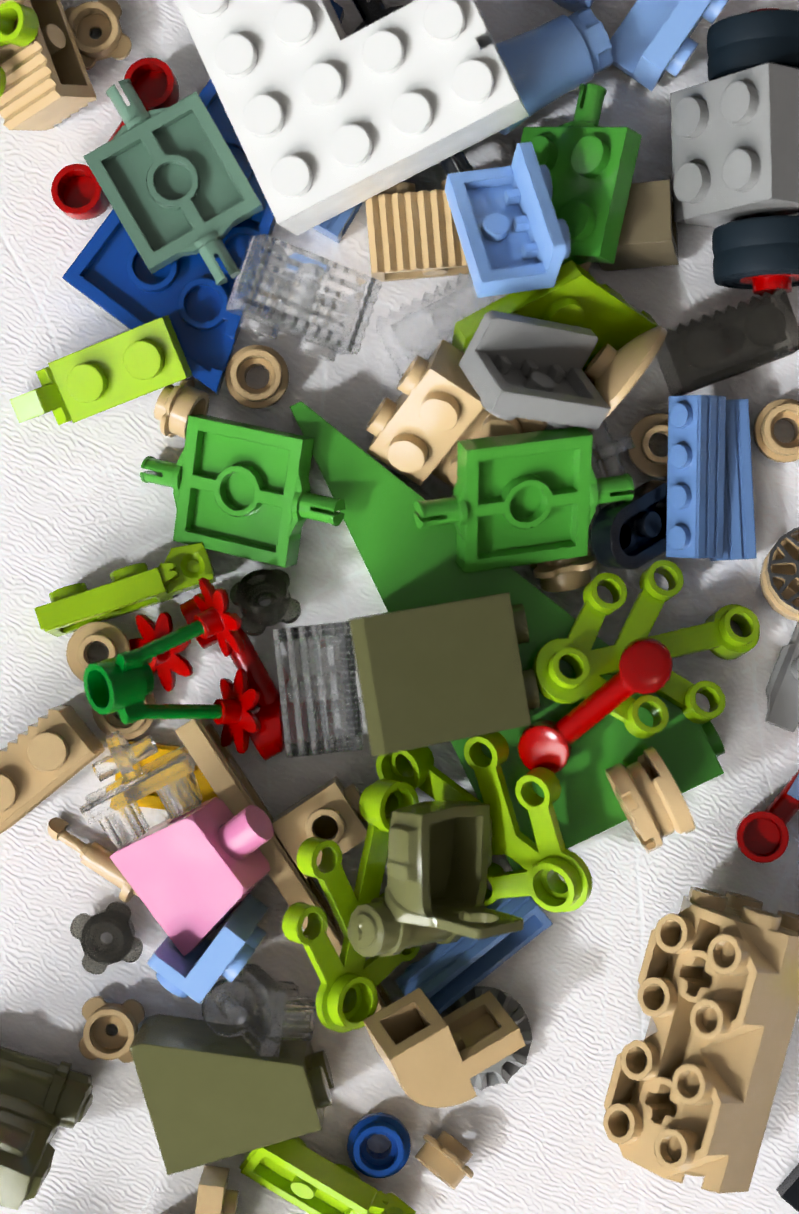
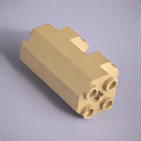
M691 887L689 895L683 897L680 912L678 914L671 913L661 918L656 928L651 930L638 978L640 985L638 1001L642 1011L651 1018L645 1039L632 1041L625 1045L622 1052L617 1055L604 1102L606 1112L603 1118V1126L607 1137L613 1143L618 1144L623 1158L664 1179L683 1184L685 1174L704 1177L701 1189L719 1194L748 1192L799 1009V915L786 911H778L776 915L762 910V901L738 893L726 892L724 896L706 889Z

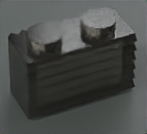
M777 287L772 293L763 292L759 297L752 296L746 302L740 300L733 307L728 305L721 312L715 310L709 316L703 314L697 321L691 319L685 325L679 323L673 330L666 328L668 331L666 339L656 357L670 395L681 396L793 354L799 350V326L786 291Z

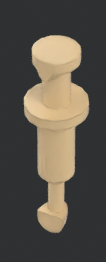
M61 818L50 819L47 829L51 838L56 841H62L80 853L79 857L83 865L120 888V900L127 903L134 895L138 896L110 859V856L114 853L97 842L86 844L67 832L66 829L69 823Z

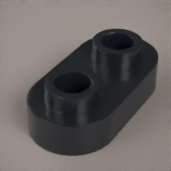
M650 480L631 491L634 494L631 501L612 502L599 511L593 522L590 539L594 555L603 566L613 569H637L666 551L667 480Z

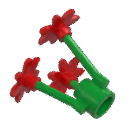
M203 577L199 579L202 594L193 596L196 605L202 612L193 617V623L173 632L172 617L168 612H163L159 615L156 625L146 615H137L136 624L143 638L130 639V651L119 653L113 658L89 664L83 676L84 689L90 705L97 713L106 715L118 711L123 724L133 723L142 719H213L217 725L224 724L220 739L221 746L227 747L234 742L237 752L244 754L249 745V732L257 733L261 729L259 718L250 712L259 703L261 693L258 689H249L248 676L245 670L238 669L234 683L226 678L220 680L223 699H216L213 704L144 703L146 696L153 692L154 674L156 672L163 688L167 692L172 691L175 687V673L184 677L193 674V667L189 661L179 654L191 644V639L198 636L207 639L216 634L219 646L225 657H228L233 650L237 654L244 653V641L237 629L243 626V620L236 613L227 612L229 609L227 590L223 588L215 589L213 584Z

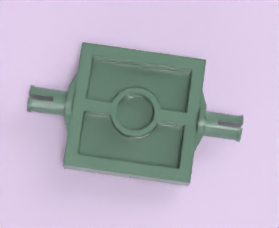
M124 79L119 81L118 83L130 102V106L126 105L115 84L108 88L106 95L112 101L125 125L120 128L111 141L83 156L151 274L183 256L200 253L215 279L216 285L220 286L227 283L228 280L217 263V258H220L231 279L237 277L241 270L235 264L222 239L227 236L233 227L263 210L260 200L197 91L167 108L147 111L132 86L131 80Z

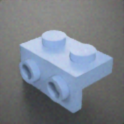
M637 0L610 39L612 45V65L652 92L666 71L677 77L698 46V43L690 38L702 18L713 24L729 0Z
M532 142L517 143L511 166L449 173L444 190L477 298L553 288L563 259H567L570 255V232L566 221L563 218L557 219L551 201L553 191L551 175L546 165H539Z
M249 893L213 941L207 937L190 953L183 956L168 936L154 952L147 964L157 972L156 977L158 981L169 992L182 998L189 996L200 1004L220 976H223L232 983L253 955L255 948L266 935V932L257 925L269 907Z

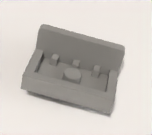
M491 310L484 315L459 363L460 368L481 398L482 406L489 413L500 419L514 420L517 417L544 421L557 428H568L570 425L598 430L610 410V407L582 370L598 342L597 336L589 328Z

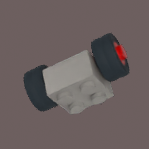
M764 8L734 15L714 23L709 28L707 34L709 81L670 93L674 222L715 228L712 235V250L714 254L713 277L717 285L736 289H753V294L778 295L792 292V287L799 286V216L792 215L799 213V10Z

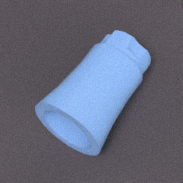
M590 8L580 9L568 17L561 15L535 29L496 43L499 50L498 53L503 59L529 114L528 117L499 131V133L507 135L534 113L564 94L578 88L580 84L591 81L594 74L607 69L613 64L612 45L608 33L602 22L595 17Z

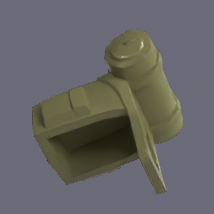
M455 800L424 801L392 811L385 895L373 898L370 903L358 905L351 914L349 926L347 927L348 938L357 953L363 957L378 955L381 957L400 954L404 949L430 943L448 944L457 942L461 937L484 939L523 930V918L486 908L483 904L487 888L488 868L492 865L493 830L489 804Z
M0 1046V1206L19 1210L25 1200L35 1198L51 1169L55 1149L49 1143L57 1132L58 1127L73 1129L76 1123L82 1120L93 1101L92 1077L89 1074L72 1070V1063L61 1061L59 1065Z

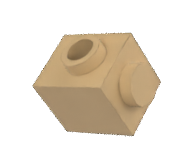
M336 776L273 818L274 832L296 865L298 849L307 838L319 837L332 840L339 845L342 855L365 840L368 823L360 813L359 801L362 793L355 783L344 788ZM322 850L317 857V867L322 860Z

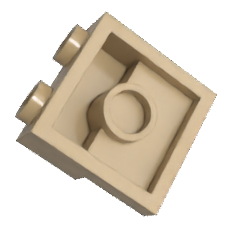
M444 339L428 360L419 355L413 359L397 385V389L403 393L396 402L385 397L372 415L365 430L374 435L367 453L420 486L430 474H433L454 488L457 482L459 440L542 431L548 423L517 417L514 420H504L489 413L482 406L481 398L459 366L464 352Z

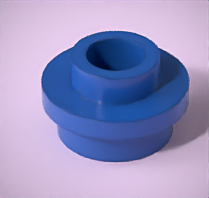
M372 1113L359 1119L352 1127L347 1142V1151L353 1166L362 1174L372 1178H386L396 1174L406 1164L411 1149L409 1133L404 1124L396 1117L386 1113ZM376 1134H382L390 1140L391 1145L385 1152L376 1153L370 1150L367 1145L369 1138Z

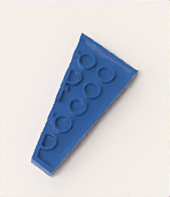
M330 0L342 24L344 9L333 0ZM210 79L200 92L199 97L263 207L261 212L233 227L227 236L222 239L241 273L234 279H231L220 258H217L216 261L228 280L227 283L217 286L211 272L200 253L196 255L183 256L151 274L113 209L62 278L130 330L168 315L193 377L219 395L226 367L231 359L276 219Z

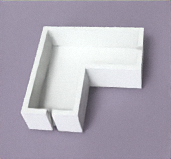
M175 0L277 224L297 236L529 116L508 69L498 53L499 50L475 0H415L348 37L330 0Z

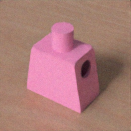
M213 797L145 830L112 854L110 859L181 954L185 956L216 930L270 872L269 862L259 850V847L273 837L274 828L270 818L261 808L249 805L234 816L223 800Z

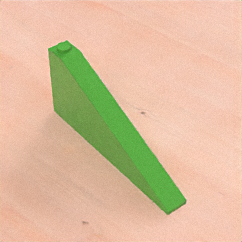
M302 401L290 406L303 436L314 438L312 455L333 498H341L345 501L346 508L339 511L345 513L343 519L388 612L500 593H510L511 605L523 604L528 626L529 643L518 644L522 670L532 669L537 652L545 644L554 639L567 638L576 620L573 616L511 567L464 573L456 563L457 530L454 524L419 529L414 518V511H416L414 502L416 500H425L423 497ZM597 636L591 650L608 647L609 645ZM560 660L559 668L561 673L567 678L575 679L576 675L573 667L567 661ZM613 673V674H609V675H605V676H601V677L608 681L610 678H612V677H613L615 674H617V673ZM539 692L540 708L529 709L531 724L539 720L558 722L585 699L583 698L572 704H561L546 698ZM635 692L631 696L635 700L643 695H653L665 703L669 712V720L662 731L650 738H637L626 729L622 721L608 714L575 741L571 746V753L567 764L561 771L554 773L560 781L561 794L558 800L553 803L565 848H570L627 820L611 788L605 770L618 763L625 767L638 761L639 756L643 755V750L651 746L657 750L681 794L723 774L724 771L717 757L724 754L725 749L711 721L704 724L693 723L684 716L680 707L657 693L640 694ZM639 707L638 715L641 722L646 726L652 727L654 721L651 712L646 708ZM528 726L499 731L509 746V756L501 765L519 829L521 833L536 843L528 810L522 807L515 794L517 781L531 771L522 763L518 753L520 737ZM471 737L451 741L478 800L484 803L475 772L468 765L464 757V745ZM481 743L484 755L492 759L490 749ZM532 782L535 793L544 798L542 788L537 783ZM505 854L513 871L524 869Z

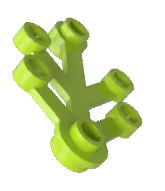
M658 560L644 570L639 579L641 590L614 645L595 650L591 649L605 617L615 612L625 603L627 588L624 581L613 573H601L592 579L583 590L584 604L567 638L554 639L548 642L537 652L534 658L532 669L535 672L539 692L554 702L572 704L583 698L586 699L607 682L601 676L619 672L620 657L624 648L638 638L648 637L664 603L681 591L684 578L680 568L669 560ZM654 573H659L666 578L669 585L668 590L661 589L656 584ZM597 586L606 587L611 592L612 603H606L599 597ZM730 604L709 616L704 624L649 636V638L662 642L670 651L672 659L710 650L718 658L733 660L755 647L760 636V625L758 618L750 609L741 605ZM731 620L740 627L743 637L733 632L730 625ZM560 660L567 661L573 667L576 675L575 679L567 678L561 673L559 668ZM673 671L664 687L655 692L680 707L684 716L696 724L707 723L723 712L726 703L722 689L714 682L704 680L693 684ZM696 693L703 694L708 699L710 704L709 712L699 708L696 703ZM643 695L636 700L629 697L610 713V715L622 721L626 729L633 736L641 739L650 738L662 731L669 720V712L665 703L653 695ZM639 707L646 708L651 712L654 721L652 727L646 726L641 722L638 715Z
M499 732L471 737L464 745V757L468 765L475 772L483 802L490 805L493 855L506 854L524 868L505 872L500 865L492 862L487 874V880L492 886V891L486 888L484 906H489L501 898L531 896L541 908L550 912H570L578 909L591 895L592 877L581 857L565 848L553 803L558 800L561 794L559 779L551 770L544 767H536L522 776L516 783L515 794L522 807L528 810L535 843L520 832L501 765L509 756V746L506 739ZM481 743L490 749L492 759L484 755ZM428 746L377 757L376 771L379 779H391L409 783L415 790L420 788L435 801L481 802L434 767L433 753ZM532 782L537 783L542 788L544 798L535 793ZM558 873L564 878L566 883L560 879Z
M379 779L367 786L361 794L359 809L362 817L368 823L354 891L341 865L342 852L336 842L319 837H310L300 845L297 852V866L299 870L306 876L318 879L344 935L340 958L326 933L328 928L327 915L318 906L303 902L292 904L284 914L282 930L288 940L303 944L321 982L316 994L317 1016L326 1028L336 1032L345 1033L364 1027L363 1020L373 1015L377 1008L378 994L376 986L402 962L415 958L421 946L407 948L398 955L384 957L378 955L369 957L366 960V957L361 956L354 950L347 935L350 916L356 907L370 903L373 898L385 895V891L380 895L388 857L392 811L419 803L415 789L406 782ZM322 850V860L317 867V857ZM308 916V924L305 931L303 932L302 924L304 922V919Z

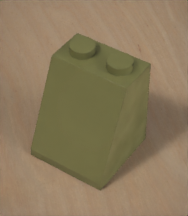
M500 593L349 619L372 757L531 725L529 709L540 708L534 669L522 670L518 644L529 643L523 604L511 605L510 593Z
M157 1014L145 1019L130 1045L131 1054L167 1175L320 1131L323 1126L325 1107L332 1105L330 1089L334 1088V1083L327 1056L324 1050L314 1053L309 1035Z

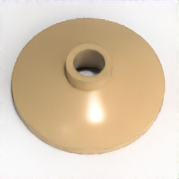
M661 325L643 332L619 350L606 343L584 370V373L593 381L592 384L610 407L605 419L637 383L660 350L668 332ZM586 428L589 432H592V431L594 430V429Z

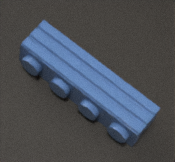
M669 396L666 557L723 558L726 396Z
M726 400L723 558H710V561L756 559L749 400Z
M531 896L498 899L486 908L523 918V930L484 939L461 937L457 942L437 944L420 961L410 964L406 968L405 973L398 977L395 982L404 996L420 987L438 1013L441 1014L553 923Z

